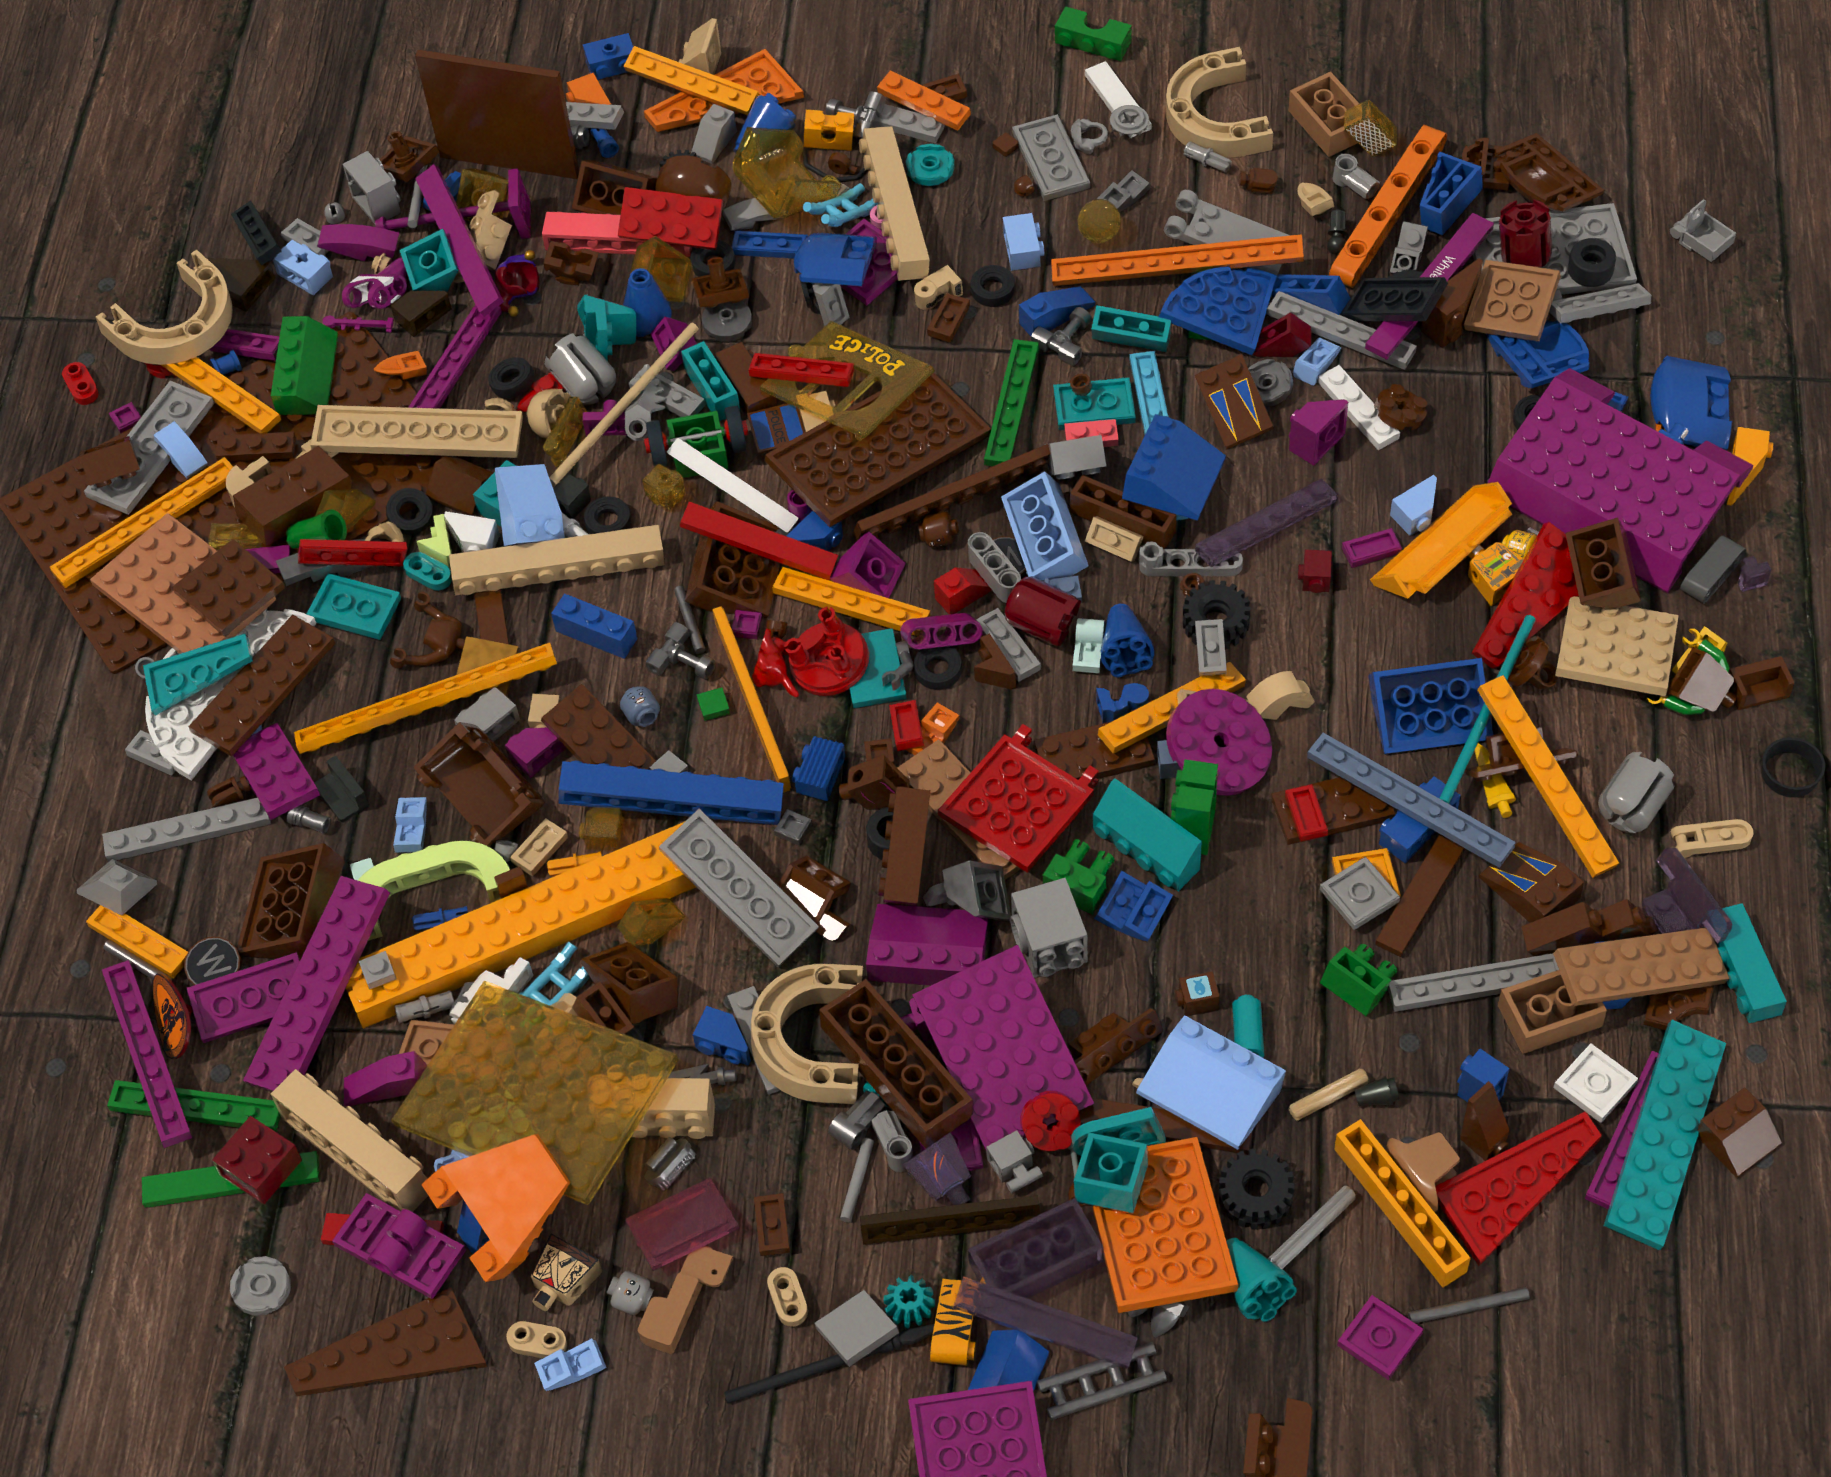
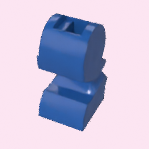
M1131 683L1124 685L1122 695L1118 701H1114L1111 698L1110 691L1104 688H1096V703L1102 723L1114 721L1149 703V691L1142 684Z

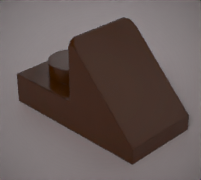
M990 633L980 637L981 649L978 650L982 662L974 666L975 681L1007 689L1015 688V671Z

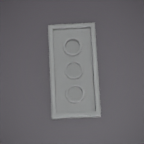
M1058 114L1012 127V133L1018 141L1022 155L1044 201L1090 189V181Z

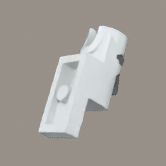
M519 957L514 965L512 964L508 967L504 979L485 970L478 976L475 982H466L450 1010L449 1015L452 1017V1022L455 1025L476 1027L489 1013L501 1019L503 1017L500 1011L501 1007L511 1002V999L516 997L533 977L530 963Z

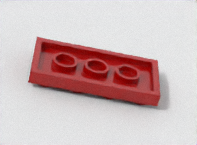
M625 187L617 236L625 239L716 250L723 200Z

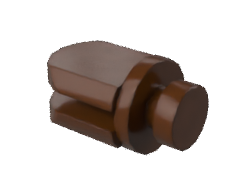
M1250 168L1248 174H1246V171L1240 172L1239 186L1247 184L1248 191L1272 194L1278 176L1271 169Z
M233 776L209 788L207 795L211 800L213 808L233 804L244 799L245 797L242 792L246 791L247 793L251 791L245 776L240 777L238 782Z

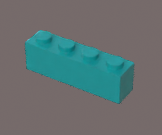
M1743 903L1710 911L1704 928L1709 927L1730 978L1727 984L1736 993L1737 1006L1740 1013L1745 1014L1748 1023L1782 1015L1787 1002Z

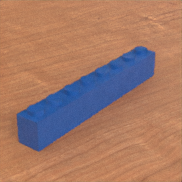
M562 761L559 804L689 817L700 809L710 819L778 825L781 816L784 783L774 780H749L745 777H721L716 774L698 775L687 771L678 773L668 772L663 769L647 770L634 766L617 767L605 763L597 765L586 764L581 761Z

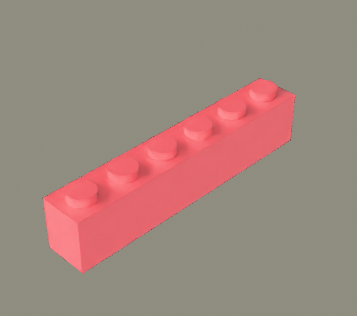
M546 212L542 231L544 247L547 251L550 241L566 243L573 251H580L582 248H586L599 253L691 257L692 247L619 238L617 235L621 215Z

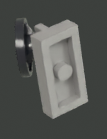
M801 282L808 308L813 307L812 299L816 296L825 329L833 332L850 318L840 285Z

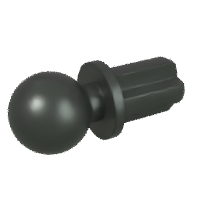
M1339 209L1331 212L1330 229L1328 230V235L1332 237L1328 240L1327 249L1334 255H1339L1346 243L1342 236L1348 234V231L1345 229L1346 213Z

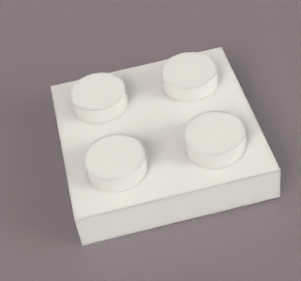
M1590 1043L1557 1079L1553 1088L1602 1123L1637 1084L1638 1078Z

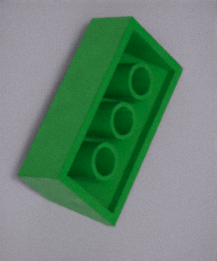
M288 316L282 318L271 390V399L279 415L316 414L318 405H329L338 332L308 316Z

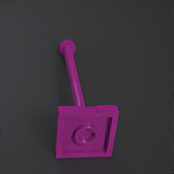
M517 168L508 170V201L497 202L492 213L510 211L521 239L531 238V200ZM479 207L460 208L459 211L463 218L476 216ZM432 213L419 215L417 225L435 223L436 221ZM383 216L375 220V227L387 230L409 227L407 225L408 217L386 220Z

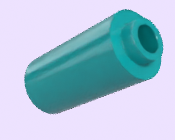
M1252 995L1239 996L1232 1003L1234 1042L1263 1058L1264 1040L1261 1001Z

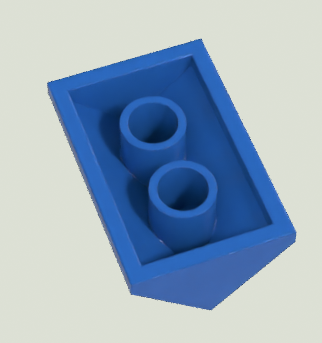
M1020 1329L992 1331L968 1390L1032 1381L1034 1392L1049 1356V1351Z

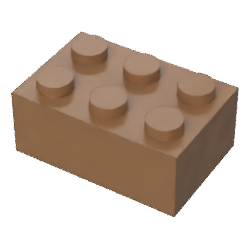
M1331 71L1290 90L1288 111L1328 157L1359 143L1356 137L1352 136L1355 135V129L1352 128H1355V125H1357L1356 129L1360 130L1358 127L1359 123L1364 124V121H1368V119L1371 122L1372 117Z
M1559 970L1501 989L1498 1007L1522 1054L1603 1027L1607 1012L1603 1002L1573 1006Z

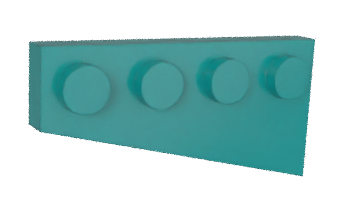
M247 635L235 636L143 665L152 713L155 716L252 662L253 658Z

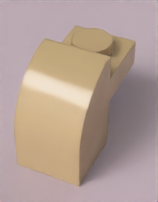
M263 456L249 464L243 471L237 465L229 471L226 478V488L234 507V494L272 473L269 461Z
M1292 671L1279 672L1267 677L1246 696L1249 703L1262 718L1277 720L1289 706L1309 708L1315 702L1310 694L1308 685L1302 680H1296Z

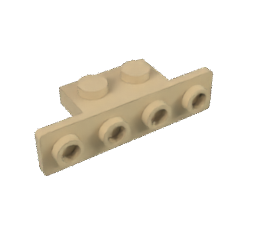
M496 190L486 192L480 197L478 201L479 209L469 225L475 244L487 268L491 271L496 270L512 227L509 223L492 215L499 196V192ZM459 269L453 280L455 283L464 282Z

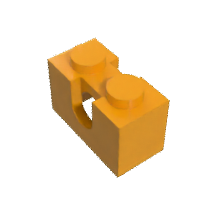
M806 110L804 147L852 151L854 113L837 112L836 115H824L823 111ZM821 133L836 134V136L832 139H826L822 137Z

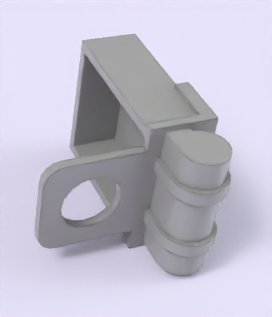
M1703 199L1690 212L1685 214L1683 219L1674 224L1670 229V234L1675 239L1680 238L1679 244L1689 251L1693 249L1712 262L1734 243L1736 232L1707 214L1706 211L1704 212L1706 200Z

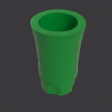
M329 509L315 517L289 526L286 530L287 543L291 548L299 549L300 539L345 540L347 535L346 523L339 512Z

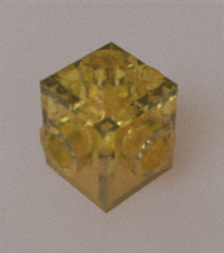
M657 464L642 480L645 496L654 504L662 505L668 510L676 503H679L686 493L682 475L675 470L671 471L661 464Z

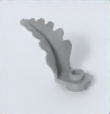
M649 364L644 365L643 370L639 371V375L642 377L651 366ZM635 378L634 382L636 383L640 378ZM654 378L625 409V431L632 440L641 441L647 438L646 423L651 421V413L665 409L664 405L658 404L666 400V397L657 395L664 390L663 387H656L661 382L659 378ZM637 423L643 426V430L640 433L635 431Z

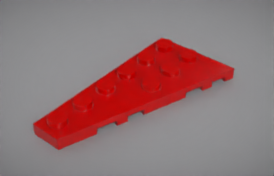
M1550 522L1543 524L1471 653L1477 658H1482V662L1492 669L1504 662L1526 615H1532L1536 619L1527 637L1528 640L1567 607L1571 597L1579 596L1566 534Z
M1586 1111L1435 1186L1438 1204L1478 1266L1490 1256L1600 1141L1602 1135Z

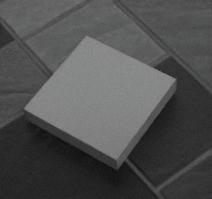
M1366 857L1320 884V891L1353 930L1400 902V896Z
M865 1290L814 1323L818 1332L849 1367L899 1333L897 1326Z

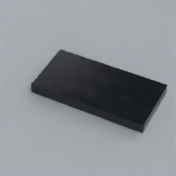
M1445 277L1363 278L1341 316L1353 321H1426L1448 282Z

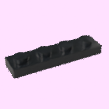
M251 200L231 213L254 256L261 265L267 261H272L282 252Z

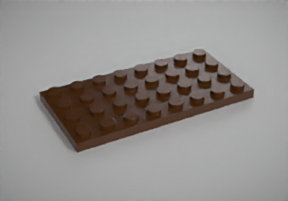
M926 365L765 454V462L829 527H832L989 437L991 428Z

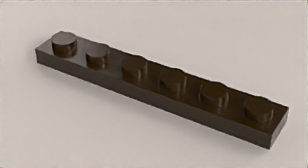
M1038 1195L860 1216L863 1245L1041 1224Z

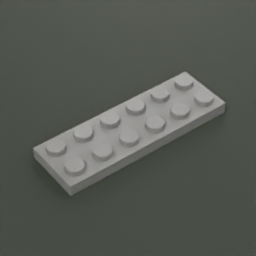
M169 381L127 435L131 438L140 465V470L136 471L137 475L124 480L121 479V476L111 479V484L97 488L96 484L88 485L84 490L86 497L129 515L171 461L170 456L154 440V434L175 421L189 437L214 405L213 398Z
M700 809L659 846V850L778 968L818 930L819 926Z

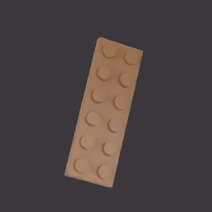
M939 739L897 767L910 780L909 788L931 790L929 810L977 862L1002 866L1004 880L1021 870V868L938 816V809L970 774V771Z
M1709 927L1558 948L1553 953L1573 1006L1725 984L1730 979Z

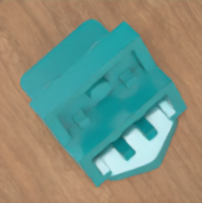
M584 295L577 305L578 314L584 325V335L608 361V355H612V345L634 344L636 342V313L630 307L594 296Z

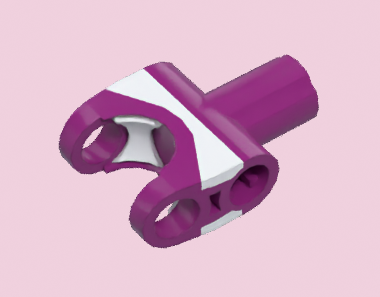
M396 259L378 274H361L352 280L342 291L344 305L347 308H357L369 302L372 308L383 309L403 296L407 287L406 280L409 279L403 259ZM351 291L353 292V295H354V300H353L352 303H351V301H350V299H349V295H350V292H351Z

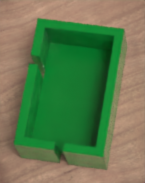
M1185 759L1183 770H1177L1175 782L1177 787L1176 793H1173L1171 819L1201 840V854L1208 855L1216 810L1218 764Z

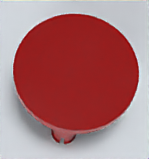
M824 607L818 613L819 620L822 623L810 627L798 639L791 638L787 640L784 647L789 655L790 670L797 684L811 694L831 696L850 689L862 678L869 663V649L864 637L858 630L844 624L837 618L832 607L830 609Z

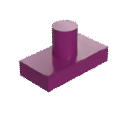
M606 400L603 412H583V425L586 436L618 403L617 401ZM625 411L602 436L627 435L625 431Z

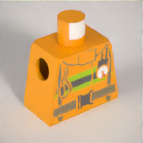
M1496 542L1486 550L1481 545H1478L1468 555L1472 559L1469 564L1468 576L1486 601L1493 606L1503 598L1524 558L1502 543Z

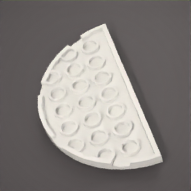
M266 609L236 636L247 635L253 657L292 614L312 626H315L316 621L314 617L294 610L284 609V612L267 611ZM172 648L163 659L180 653ZM243 667L156 716L151 711L149 696H146V722L156 748H159L162 758L171 764L174 770L191 781L217 748L191 733L188 726Z

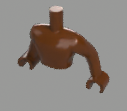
M421 591L418 593V599L425 603L415 601L414 607L418 612H426L434 618L430 622L423 644L429 646L434 652L415 656L406 655L402 648H396L394 655L401 659H390V664L394 668H402L405 664L415 666L433 665L447 660L456 648L463 650L465 639L461 638L462 623L457 618L446 615L429 604L430 596L426 592Z

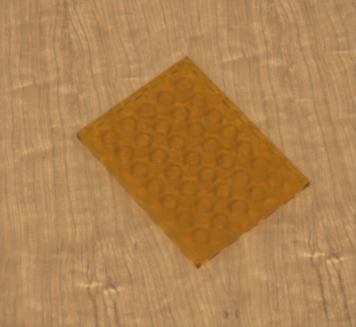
M483 981L392 1118V1122L396 1127L467 1156H473L538 1134L570 1181L563 1195L589 1205L679 1059L675 1053Z

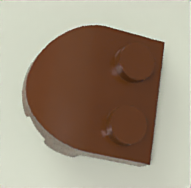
M1479 138L1475 141V144L1469 147L1466 145L1462 153V160L1482 167L1483 188L1508 191L1509 182L1503 175L1494 154L1496 149L1503 146L1488 145L1489 138Z

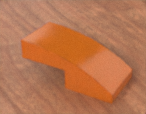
M937 702L921 720L924 746L906 749V751L916 755L938 739L944 744L958 722L959 715Z

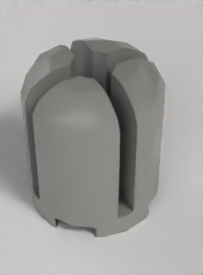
M574 333L565 336L555 344L557 349L551 358L548 359L546 356V368L567 393L571 395L573 400L582 406L598 403L599 398L596 392L604 399L615 386L616 373L614 368L584 334L577 337Z
M1632 752L1626 756L1601 793L1598 801L1599 812L1604 819H1609V824L1627 833H1637L1646 829L1675 787L1672 782L1674 774L1670 768L1658 758L1653 762L1647 758L1640 757L1642 752Z

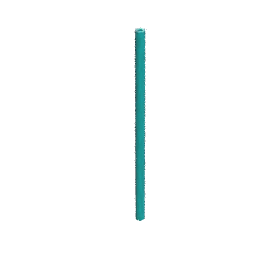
M1532 615L1525 616L1496 678L1504 675L1505 679L1508 680L1536 619ZM1485 703L1439 798L1448 804L1491 716V712Z

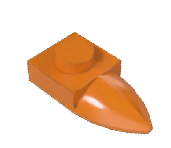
M419 351L389 357L381 361L374 368V371L378 373L401 375L402 380L427 375V367Z

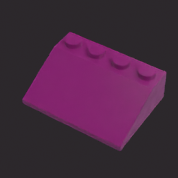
M877 904L866 960L868 981L933 985L984 961L989 919L975 917L966 910Z

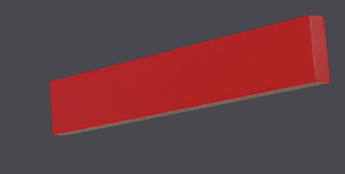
M692 502L688 503L679 526L826 580H830L838 555Z

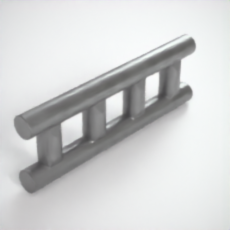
M1153 1342L1038 1380L1039 1391L1050 1390L1056 1405L1047 1408L1050 1419L1054 1420L1166 1382L1167 1377L1164 1370L1154 1372L1148 1356L1156 1354ZM1137 1361L1142 1376L1125 1382L1119 1366ZM1108 1370L1113 1386L1096 1392L1090 1376ZM1079 1380L1085 1396L1067 1402L1062 1385Z

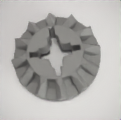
M1135 105L1118 107L1110 116V125L1113 132H1119L1120 136L1128 134L1130 138L1133 134L1140 135L1142 130H1147L1149 123L1147 112Z

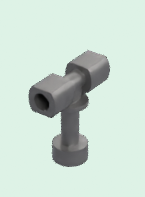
M870 91L865 105H860L857 109L844 107L842 101L830 99L826 106V115H836L837 112L854 113V120L857 126L853 136L859 141V139H863V130L865 128H875L872 125L876 114L881 115L887 99L880 93Z
M1076 307L1070 314L1071 322L1063 331L1057 330L1055 333H1052L1039 326L1032 333L1031 341L1039 342V348L1045 352L1052 349L1058 352L1059 359L1072 366L1076 365L1082 356V348L1073 344L1070 337L1078 328L1085 329L1092 320L1089 312L1081 307Z
M674 622L665 634L666 642L662 648H655L645 662L650 672L661 676L670 662L676 664L681 661L694 667L695 674L704 679H708L712 675L716 666V661L706 655L698 658L684 651L685 647L683 644L689 637L688 628L677 622Z

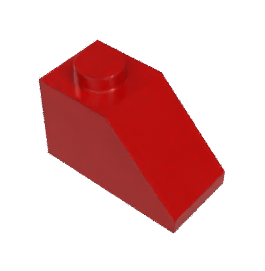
M955 567L934 580L935 599L949 615L957 613L992 591L976 569Z

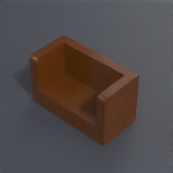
M1782 656L1729 670V674L1734 678L1729 691L1736 695L1735 705L1738 710L1789 698L1794 686V680Z

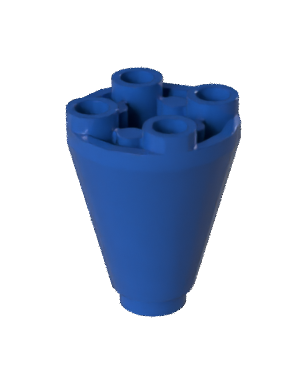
M767 93L765 96H757L736 140V147L733 150L737 156L746 162L756 158L795 128L796 115L789 109L784 110L778 105L779 101L770 93Z
M643 268L632 271L628 280L623 305L635 311L636 336L644 337L650 334L664 317L671 318L672 311L670 303L649 271Z
M1116 604L1110 609L1100 650L1103 665L1111 671L1114 677L1135 674L1141 670H1148L1153 665V643L1132 609L1126 604Z

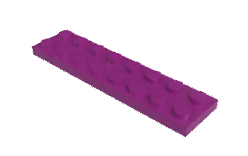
M340 876L243 1079L244 1082L273 1092L295 1069L302 1075H305L390 895L387 889Z

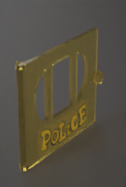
M831 321L803 347L800 345L790 346L788 348V355L790 357L854 363V369L868 376L837 406L832 407L809 396L821 384L808 383L802 390H798L796 381L767 379L760 386V390L856 434V439L861 441L935 370L929 364ZM876 381L881 383V394L872 404L862 409L845 411Z

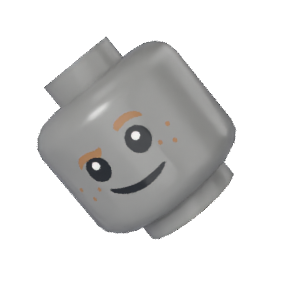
M624 1271L620 1278L613 1277L607 1294L612 1295V1307L630 1315H637L640 1310L645 1312L654 1289L650 1288V1281L647 1278L630 1271Z

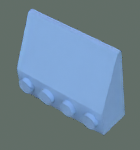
M1184 1015L1168 1036L1136 1093L1238 1150L1281 1092L1286 1070Z

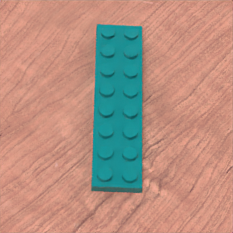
M1671 1020L1668 1023L1603 1226L1657 1250L1664 1247L1699 1134L1697 1129L1700 1120L1704 1117L1724 1053L1725 1042L1677 1021Z

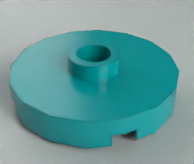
M937 144L920 145L916 147V151L910 152L906 159L907 175L912 181L920 185H939L952 176L955 168L953 154L950 151H946L945 147Z

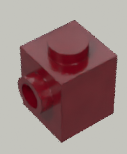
M1305 549L1304 564L1298 565V580H1303L1302 591H1311L1313 593L1329 592L1332 551Z

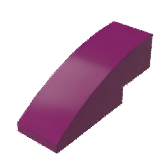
M322 225L317 247L361 261H365L367 256L373 258L375 256L380 257L383 253L386 254V257L392 259L399 232L366 225Z

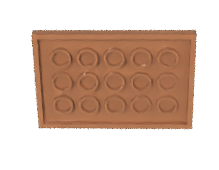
M168 513L90 579L95 588L180 654L235 637L276 601V598L273 597L225 637L176 595L172 589V586L197 568L217 550Z

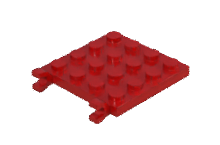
M1022 724L1012 738L1004 734L938 809V816L1028 873L1094 796L1093 788L1099 783V779L1096 778L1099 770L1089 765L1079 780L1026 748L1032 742V738L1029 737L1032 729Z

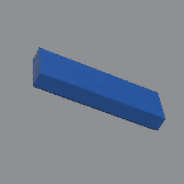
M735 231L732 249L735 255L794 259L799 246L808 235Z

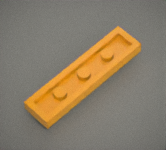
M100 905L86 921L88 927L173 979L185 965V957L188 951L125 913L121 916Z

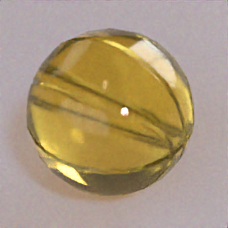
M1092 200L1081 208L1077 220L1078 228L1081 234L1091 242H1107L1120 229V213L1116 206L1108 200Z

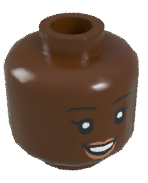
M948 512L925 515L923 521L919 522V534L922 543L926 542L931 548L951 545L954 542L955 535L959 534L957 519H952Z

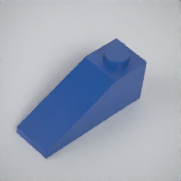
M1278 274L1271 294L1272 297H1275L1278 291L1338 315H1340L1351 299L1340 276Z
M1081 286L1039 293L1019 304V324L1030 336L1039 326L1051 331L1070 320L1069 316L1076 307L1088 310L1095 306V301Z

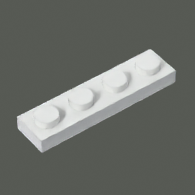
M1340 365L1318 376L1319 385L1333 400L1345 399L1349 402L1347 416L1377 450L1399 439L1400 432L1385 424L1378 417L1379 411L1377 408H1374V403Z

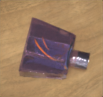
M951 1133L903 1164L905 1171L935 1202L947 1195L953 1205L966 1203L970 1200L961 1185L968 1181L971 1176Z

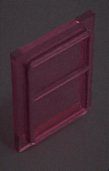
M711 1178L625 1219L637 1241V1246L642 1250L653 1271L739 1229L732 1211L727 1207L720 1191L717 1190Z

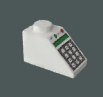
M445 512L444 517L448 531L463 553L495 548L499 538L496 520Z

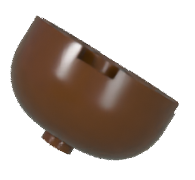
M682 155L667 159L666 164L660 168L656 181V191L722 199V211L725 209L732 184L728 175L720 167L716 166L714 169L709 165L701 163L702 158Z

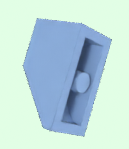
M1434 475L1392 499L1390 516L1409 536L1418 531H1424L1431 524L1437 478Z

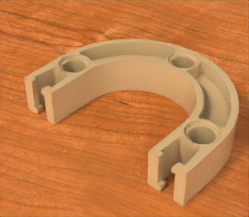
M1240 47L1198 56L1182 65L1170 79L1166 93V119L1174 136L1185 146L1191 141L1201 147L1212 148L1214 153L1226 158L1241 157L1272 150L1273 131L1268 129L1269 121L1267 116L1233 123H1222L1202 116L1192 104L1199 94L1210 88L1246 81L1245 59L1241 60L1242 51Z
M198 250L191 253L195 265L194 270L186 266L188 262L185 259L177 262L182 280L202 297V302L197 312L184 323L165 329L148 328L134 321L116 303L110 307L114 317V324H110L105 320L107 316L103 312L96 316L101 333L122 353L143 363L158 365L174 364L201 355L213 347L225 334L231 322L233 311L230 294L221 272Z
M840 964L801 966L783 973L762 991L752 1012L751 1049L758 1068L775 1087L793 1097L806 1101L854 1104L856 1102L858 1064L817 1062L806 1059L795 1053L787 1045L782 1036L781 1029L788 1017L798 1009L812 1004H828L862 982L863 966ZM817 1081H824L826 1083L820 1084Z

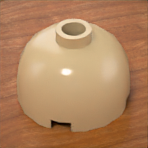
M546 389L534 395L527 410L528 423L532 431L539 437L550 440H563L567 438L573 427H569L571 419H575V406L571 395L563 392L562 389Z

